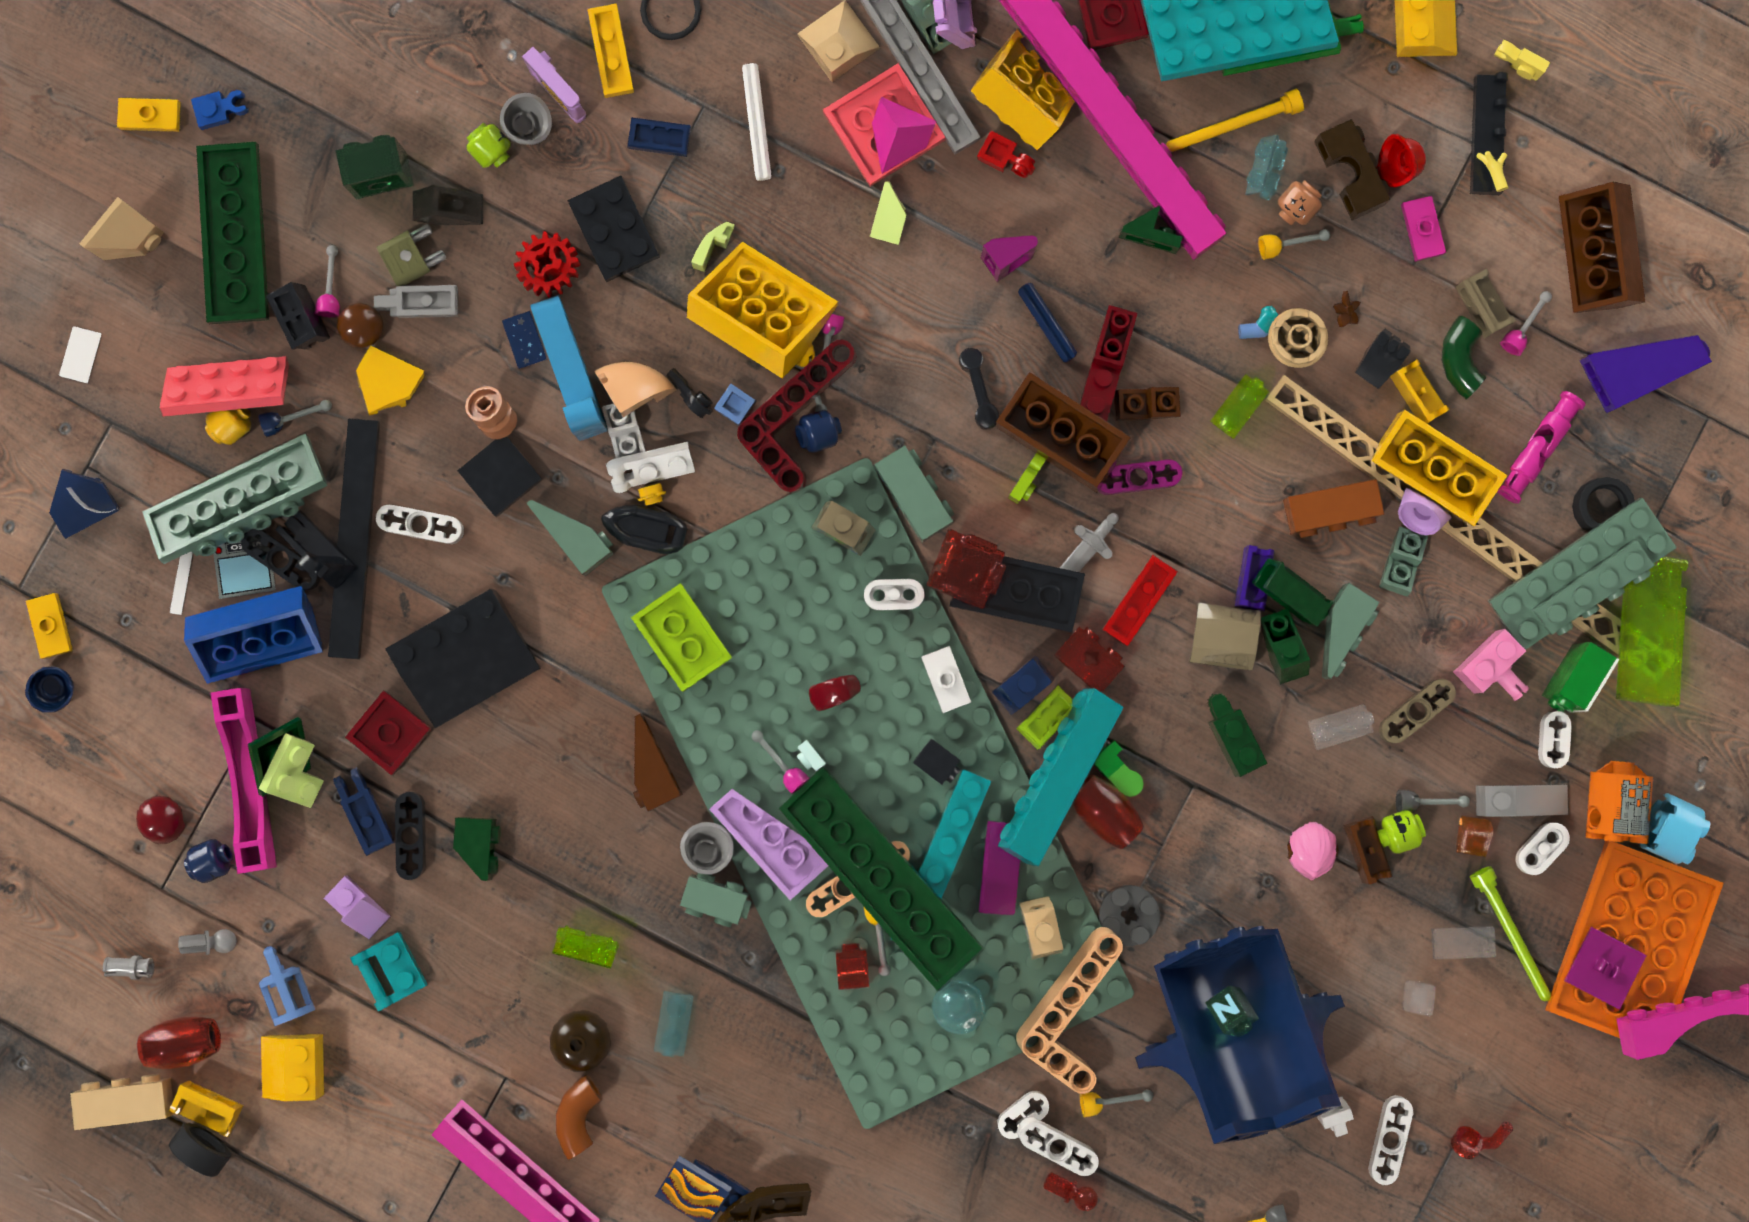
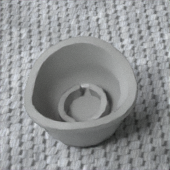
M520 93L509 98L503 105L500 113V125L506 136L513 142L535 145L548 137L552 127V118L547 105L540 97L531 93Z
M702 822L693 825L684 833L680 842V852L684 862L691 870L699 874L712 875L720 872L728 865L733 855L734 848L731 835L723 826L712 822Z

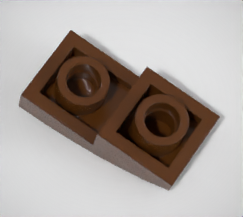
M1179 387L1116 390V421L1181 417Z

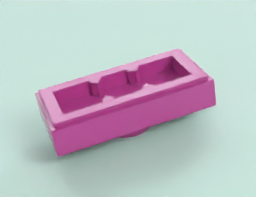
M1432 196L1403 202L1401 208L1415 262L1446 254Z

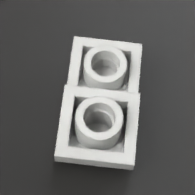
M614 403L603 406L602 410L615 457L619 458L645 452L635 411L623 417Z

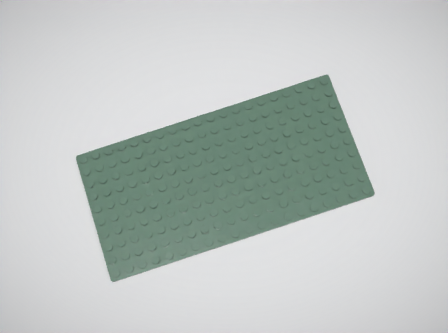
M863 458L804 487L798 492L792 493L684 546L676 553L661 557L608 583L602 588L605 600L714 823L724 828L725 826L709 809L733 789L802 836L779 810L793 794L787 790L783 783L785 772L759 742L752 740V733L756 730L763 733V739L789 769L799 768L811 778L817 771L813 767L807 770L797 757L801 753L797 747L808 740L826 763L823 767L829 771L890 842L901 841L908 846L910 851L908 862L917 872L960 775L959 772L951 783L945 781L941 785L912 763L928 741L932 738L961 760L957 765L961 770H967L991 781L942 896L943 902L985 949L941 991H937L883 928L886 961L891 971L887 976L880 975L879 967L881 962L876 926L869 923L866 919L864 906L856 897L824 917H815L808 912L806 908L808 895L837 876L829 866L795 897L789 900L729 832L734 848L732 860L861 1125L865 1129H870L1022 1053L1023 1051L1016 1041L1018 1030L1095 929L1102 927L1057 835L1052 840L1039 866L1029 865L1020 860L1015 914L979 913L987 822H1011L1016 813L1015 806L1018 800L1025 796L1030 787L1029 779L934 587H931L932 583L872 462L868 458ZM827 501H833L865 519L876 530L861 556L811 528ZM913 579L922 585L924 599L919 607L912 610H874L866 604L864 590L874 580ZM680 583L732 656L731 660L684 692L677 686L631 619L633 615ZM907 589L904 591L903 597L906 600H912L915 597V593L913 590ZM876 590L873 593V598L876 601H882L885 597L882 590ZM950 646L971 703L942 713L921 657ZM855 675L858 678L861 691L850 700L823 711H817L810 702L809 689L811 686L840 676ZM903 848L898 849L901 854L905 853ZM841 880L838 881L836 885L838 893L843 896L850 895L852 892ZM831 886L825 888L829 894L824 898H819L818 895L813 897L815 902L811 906L814 910L819 908L821 911H825V903L833 899L834 904L840 902L833 895ZM1049 896L1054 906L1063 951L1059 954L1032 960L1019 903ZM1108 938L1102 940L1100 950L1108 949L1111 946ZM1118 959L1063 1032L1133 997L1134 991ZM1088 962L1083 965L1081 973H1090L1094 963ZM1075 987L1067 988L1063 993V998L1072 997L1075 993ZM1049 1012L1045 1016L1044 1022H1053L1057 1017V1012ZM972 1018H976V1022L974 1023V1025L972 1024L973 1022L967 1021ZM965 1022H967V1024H968L967 1026H971V1027H969V1028H964ZM1030 1037L1026 1042V1046H1035L1038 1043L1039 1037Z

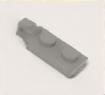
M457 285L396 286V289H390V295L374 296V308L377 311H390L391 317L398 318L458 317Z

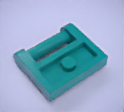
M397 932L350 958L353 965L358 966L376 1001L374 1005L378 1012L428 985L401 932ZM374 955L395 992L389 996L386 995L368 960Z

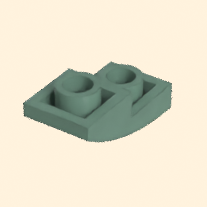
M1399 526L1379 585L1380 588L1408 597L1412 591L1417 567L1422 562L1428 538L1427 535L1417 534Z

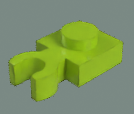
M1038 453L1035 454L1008 499L1016 504L1022 498L1026 501L1029 499L1036 488L1032 481L1045 463L1046 458Z

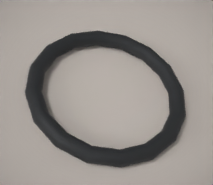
M642 0L640 13L643 24L650 33L660 39L676 40L684 38L694 30L700 20V0H693L695 14L689 27L679 33H662L655 29L648 20L646 9L649 0Z

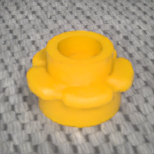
M661 483L638 489L640 498L637 500L639 502L644 500L646 506L663 501L661 495H665L666 491H663Z

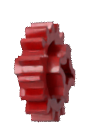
M546 231L543 232L542 239H538L534 234L531 235L532 243L528 244L523 241L521 244L525 249L524 252L516 251L515 254L520 262L514 263L515 269L519 271L516 275L518 280L524 282L523 286L527 291L533 288V292L538 297L542 291H545L548 298H551L553 290H557L560 295L563 294L562 286L566 285L571 288L573 285L569 279L571 277L578 278L579 276L578 272L574 269L580 266V261L578 258H575L578 255L575 247H570L571 243L567 238L561 241L560 235L556 232L552 238H549ZM560 251L565 254L566 263L560 259ZM529 266L535 270L533 273L535 275L534 278L529 274Z

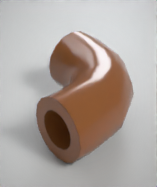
M588 1075L577 1080L564 1093L556 1111V1136L568 1160L574 1158L593 1144L586 1130V1117L588 1112L601 1102L603 1098L599 1089Z

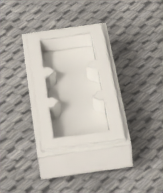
M950 646L921 657L942 713L971 703Z

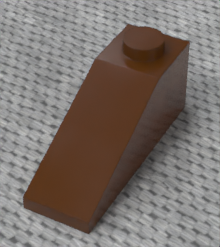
M638 714L635 716L634 784L637 791L633 792L640 808L646 807L647 811H651L683 795L644 715Z

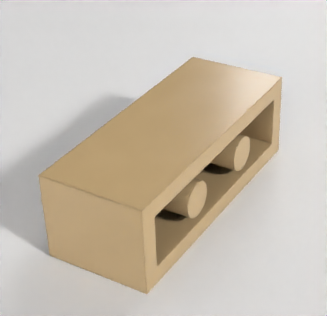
M160 1074L145 1075L141 1077V1081L130 1083V1078L111 1080V1085L100 1086L99 1081L81 1084L80 1090L70 1093L74 1130L166 1119L174 1115L169 1112L173 1102L171 1078L161 1079Z

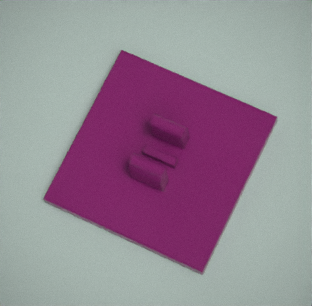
M1590 927L1564 981L1620 1010L1647 955Z

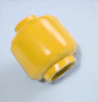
M248 408L209 412L206 415L207 425L205 430L216 443L232 445L251 430L249 419L251 413Z

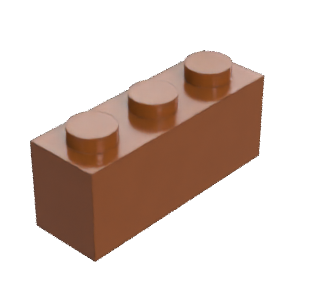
M1377 479L1290 496L1283 500L1290 535L1299 533L1300 538L1318 535L1317 529L1327 527L1329 532L1347 529V523L1357 521L1359 527L1377 523V517L1384 515Z

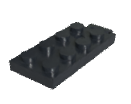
M962 548L961 562L950 558L937 557L931 587L954 592L949 607L1064 632H1073L1085 573L968 548ZM993 579L996 582L995 589L987 590L984 586L985 581Z

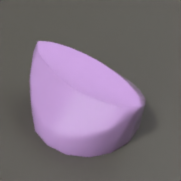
M1410 488L1405 489L1398 509V515L1403 525L1409 530L1421 535H1433L1452 518L1448 511L1422 493Z

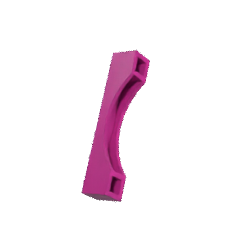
M235 688L211 692L214 720L225 752L231 782L234 812L233 847L237 874L277 867L267 796L264 795L262 797L258 795L247 745L258 739L250 688Z
M1749 984L1739 986L1740 990L1714 991L1712 992V997H1688L1684 999V1003L1677 1005L1674 1003L1658 1004L1655 1006L1656 1009L1651 1011L1644 1009L1628 1011V1016L1616 1018L1623 1055L1639 1060L1665 1054L1679 1037L1702 1021L1722 1015H1749Z

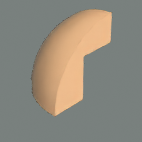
M613 363L594 371L623 417L653 398L656 402H659L677 390L662 373L640 363Z

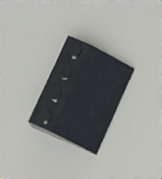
M494 589L487 590L385 648L399 675L435 728L541 669L500 595Z

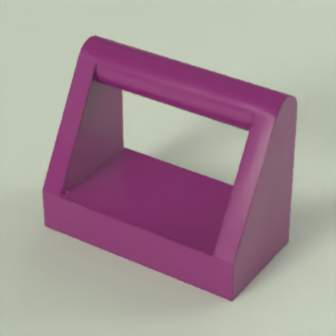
M1033 235L995 238L983 245L980 258L998 282L1033 258L1038 239Z

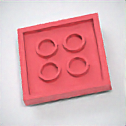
M899 63L823 109L825 117L870 187L946 139L936 123L925 149L883 174L881 173L872 126L881 97L934 120Z

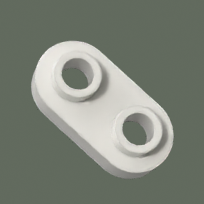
M913 579L874 580L864 590V600L874 610H912L919 607L924 599L922 585ZM907 589L913 590L915 593L914 599L906 600L903 597L904 591ZM876 590L884 592L885 597L882 601H876L873 598V593Z
M1548 822L1540 826L1518 850L1516 854L1518 868L1530 875L1543 873L1568 846L1570 835L1566 827L1554 822ZM1549 832L1555 834V840L1552 843H1549L1547 840ZM1529 854H1533L1535 857V861L1531 865L1526 861Z

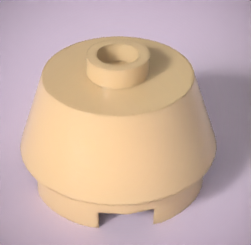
M1294 308L1284 311L1274 319L1269 329L1268 342L1273 355L1281 363L1294 368H1303L1316 363L1323 356L1328 345V332L1324 322L1317 314L1306 309Z

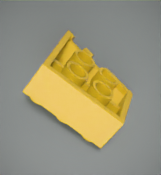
M1017 29L987 64L971 92L980 103L987 105L995 112L1004 124L1013 128L1025 143L1032 145L1038 150L1061 127L1075 101L1053 73H1045L1038 62L1040 59L1039 55L1035 50L1029 52L1020 41L1023 35Z

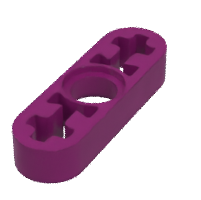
M1174 460L1117 465L1110 473L1111 478H1119L1122 476L1120 471L1124 470V481L1127 487L1122 488L1123 481L1113 483L1111 489H1107V485L1103 484L1099 492L1104 495L1171 488L1181 480L1182 468ZM1165 466H1169L1170 471L1176 472V475L1171 478V482H1167L1166 477H1156L1155 481L1157 484H1151L1153 475L1150 467H1155L1154 473L1163 472ZM1135 469L1143 470L1147 476L1146 483L1141 486L1134 485L1130 480V473Z

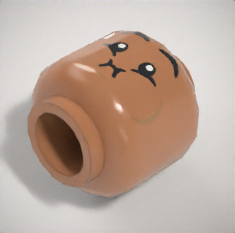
M1306 180L1302 183L1294 181L1277 200L1279 207L1282 209L1279 215L1290 225H1293L1295 221L1301 225H1306L1321 209L1322 202L1320 198L1322 194Z

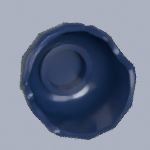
M42 667L29 677L25 696L33 708L41 712H57L64 709L71 701L74 692V682L66 671L58 667Z

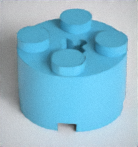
M1666 793L1663 795L1666 800H1657L1651 807L1648 844L1640 843V846L1673 863L1679 864L1683 862L1689 864L1695 856V846L1700 837L1704 838L1709 831L1710 821L1705 819V811L1702 808Z

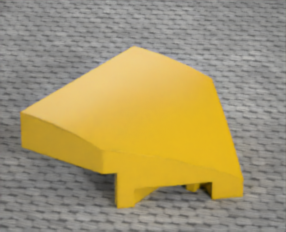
M371 345L356 370L358 385L361 388L369 416L378 414V410L394 406L405 407L406 400L411 399L424 378V370Z

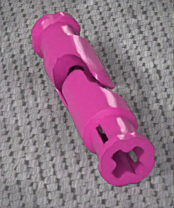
M1568 391L1561 392V399L1554 410L1546 414L1529 440L1527 447L1519 454L1510 467L1511 473L1497 491L1502 497L1512 503H1520V496L1529 483L1535 481L1546 459L1552 455L1571 428L1570 422L1579 410H1583L1586 406L1585 402L1575 394ZM1553 435L1550 444L1545 440L1544 436Z

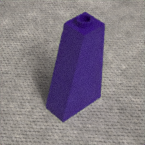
M1698 335L1596 352L1579 360L1606 413L1712 362L1709 357L1710 350L1708 345Z

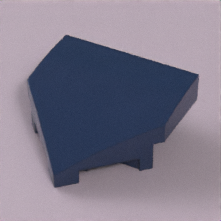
M61 470L49 513L65 539L119 511L118 509L113 512L96 513L83 508L75 501L66 488L71 487L79 499L89 508L103 512L112 511L120 507L100 478L94 479L72 473L71 470Z

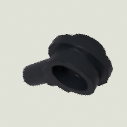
M675 368L667 373L666 377L681 391L680 396L693 413L703 418L706 414L710 415L713 412L711 408L713 402L702 391L695 393Z

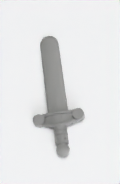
M1116 513L1109 514L1107 519H1104L1095 531L1089 530L1082 525H1077L1074 528V533L1082 539V542L1060 568L1080 572L1096 552L1105 559L1111 558L1112 551L1105 543L1104 538L1112 530L1113 525L1117 524L1119 520Z

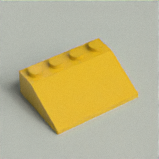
M741 242L688 294L687 318L783 379L804 356L838 306V301L746 243Z

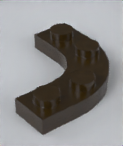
M808 1183L758 1187L730 1205L718 1218L717 1222H763L776 1217L805 1216L809 1206L811 1188Z

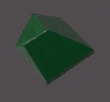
M299 717L247 744L258 795L262 797L268 793L260 790L259 786L285 733L306 740L302 720ZM308 759L303 772L311 770L310 759Z

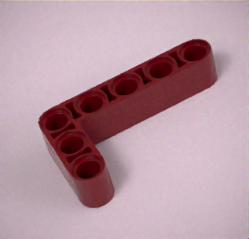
M840 339L832 342L738 427L737 436L739 441L784 491L795 493L802 490L806 485L807 479L804 471L773 436L853 366L857 358L856 350L846 340ZM840 347H847L850 350V356L844 362L835 360V351ZM817 367H825L827 369V377L822 382H815L812 379V373ZM798 386L803 387L805 391L804 398L799 402H792L790 399L791 390ZM772 407H780L782 410L781 419L777 422H770L767 416L768 411ZM751 426L758 427L760 432L759 438L754 442H748L745 437L746 430ZM775 448L779 452V460L773 465H768L765 461V453L769 449ZM790 471H796L799 475V482L794 487L786 486L784 481L785 475Z

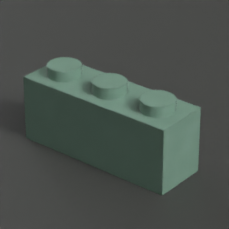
M904 445L874 464V468L919 540L923 543L952 525L953 520L951 517L955 514L946 500L941 502L935 494L938 487L929 474L927 476L923 475L919 468L922 462L915 450L908 451Z

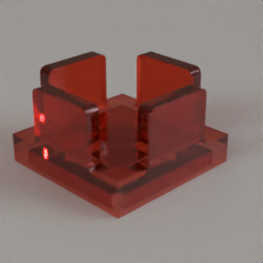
M949 529L926 586L983 609L988 596L996 594L1006 566L1001 564L1005 552L998 550V545L972 534L964 535Z

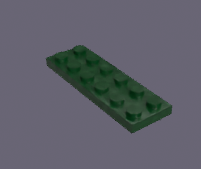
M257 142L196 146L206 322L211 325L269 320L268 299L266 297L268 291L259 144Z

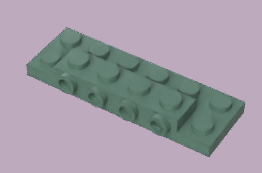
M303 434L142 511L157 557L163 564H166L189 552H192L195 556L212 555L216 552L217 546L225 542H239L244 538V533L252 529H266L271 525V520L281 515L284 517L293 516L299 511L298 507L305 504L303 497L328 485L309 437Z
M1638 498L1489 599L1488 603L1508 632L1526 650L1548 634L1552 635L1556 632L1560 636L1574 627L1573 620L1580 615L1583 618H1587L1600 609L1597 605L1606 598L1612 601L1625 592L1623 586L1632 580L1637 584L1651 575L1649 569L1655 566L1653 563L1677 547L1645 500Z

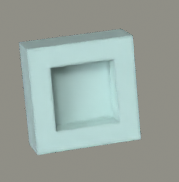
M808 740L797 747L801 752L797 757L807 770L813 767L817 771L826 764Z

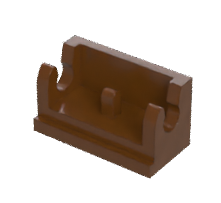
M1371 816L1343 825L1361 882L1370 885L1376 883L1379 879L1391 878L1392 873L1384 848L1378 837L1374 817Z

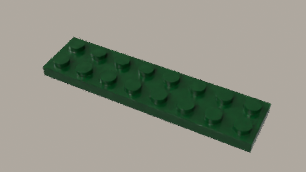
M821 767L779 808L937 991H941L985 949L826 768Z

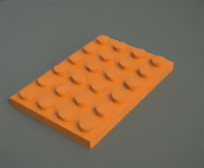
M1605 841L1555 980L1551 998L1545 1010L1620 1038L1616 1018L1628 1016V1011L1637 1009L1651 1011L1656 1009V1005L1662 1003L1681 1004L1724 883L1622 844ZM1590 927L1647 955L1620 1010L1564 981Z

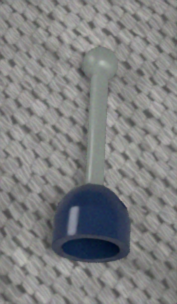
M323 400L319 405L283 417L275 412H266L258 415L264 435L267 438L279 433L283 428L284 422L321 410L329 411L332 408V403L329 400Z

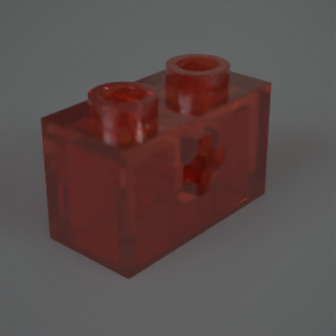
M1078 627L1053 656L1091 689H1097L1102 693L1125 667L1120 663L1123 658L1111 647H1108L1106 650L1097 643L1100 638L1091 629L1086 627L1083 630ZM1095 652L1097 654L1095 660L1098 662L1097 665L1093 663L1086 665L1084 662L1087 658L1084 653L1090 654Z

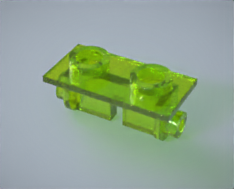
M1245 374L1210 422L1234 439L1269 391L1263 387L1264 383L1256 377L1252 379Z
M567 925L565 928H558L557 940L552 954L611 969L619 947L618 942L613 941V937L608 938L596 934L587 936L585 935L586 932L569 928Z

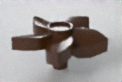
M1348 291L1343 292L1342 303H1337L1333 306L1336 313L1339 314L1337 316L1339 327H1344L1348 323L1358 324V316L1355 310L1361 302H1350Z

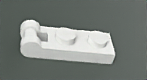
M688 442L615 458L606 464L608 474L613 477L611 484L616 493L626 492L633 486L695 472ZM632 469L633 471L631 473L624 474L626 470Z

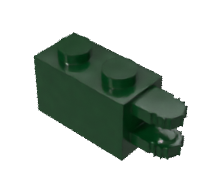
M1222 693L1211 694L1209 699H1207V704L1210 707L1209 710L1214 720L1208 722L1234 776L1242 777L1268 764L1241 709L1233 710L1230 702L1227 701V698Z

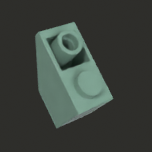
M901 0L910 20L931 53L935 54L951 44V42L936 34L935 27L938 26V23L935 22L933 0Z

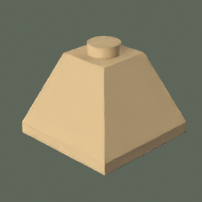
M846 0L797 34L831 82L880 49L877 42Z
M117 197L79 244L102 260L145 256L149 251L151 252L157 248L164 232Z

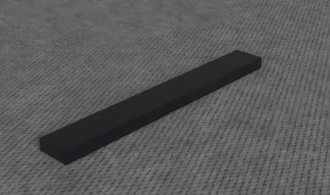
M348 419L337 547L357 567L333 591L328 657L360 659L380 430V422L376 420Z

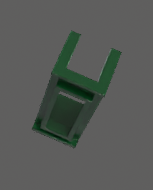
M1270 558L1267 559L1252 582L1253 585L1282 607L1288 609L1299 620L1317 627L1320 622L1326 619L1329 609L1334 602L1327 599L1325 595L1291 569L1285 567L1283 562Z

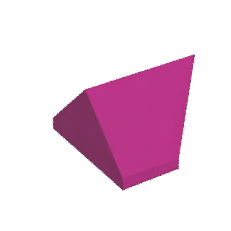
M881 97L872 122L882 174L925 149L936 124L935 120L884 97Z

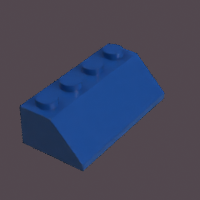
M302 586L185 617L184 642L207 684L323 652L313 608Z

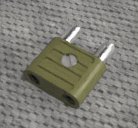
M428 224L411 233L407 230L376 247L397 286H405L431 272L430 268L446 259V255L442 250L424 259L415 243L432 234V229Z

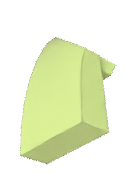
M885 181L870 237L899 245L907 213L890 181Z
M725 222L714 228L704 237L691 261L693 268L705 272L714 246L727 248L735 224Z

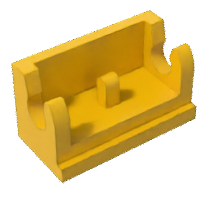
M1416 359L1406 367L1395 372L1390 378L1414 416L1427 424L1450 409L1447 405H1444L1420 367L1421 363Z
M186 1081L180 1084L169 1112L182 1115L219 1132L224 1137H229L244 1105L194 1082Z

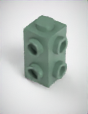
M698 873L697 875L691 874L689 876L680 906L686 907L685 913L700 918L703 917V914L715 917V923L726 927H731L732 923L738 925L741 918L747 919L752 902L747 900L749 893L743 891V885L732 881H727L726 885L715 882V876Z

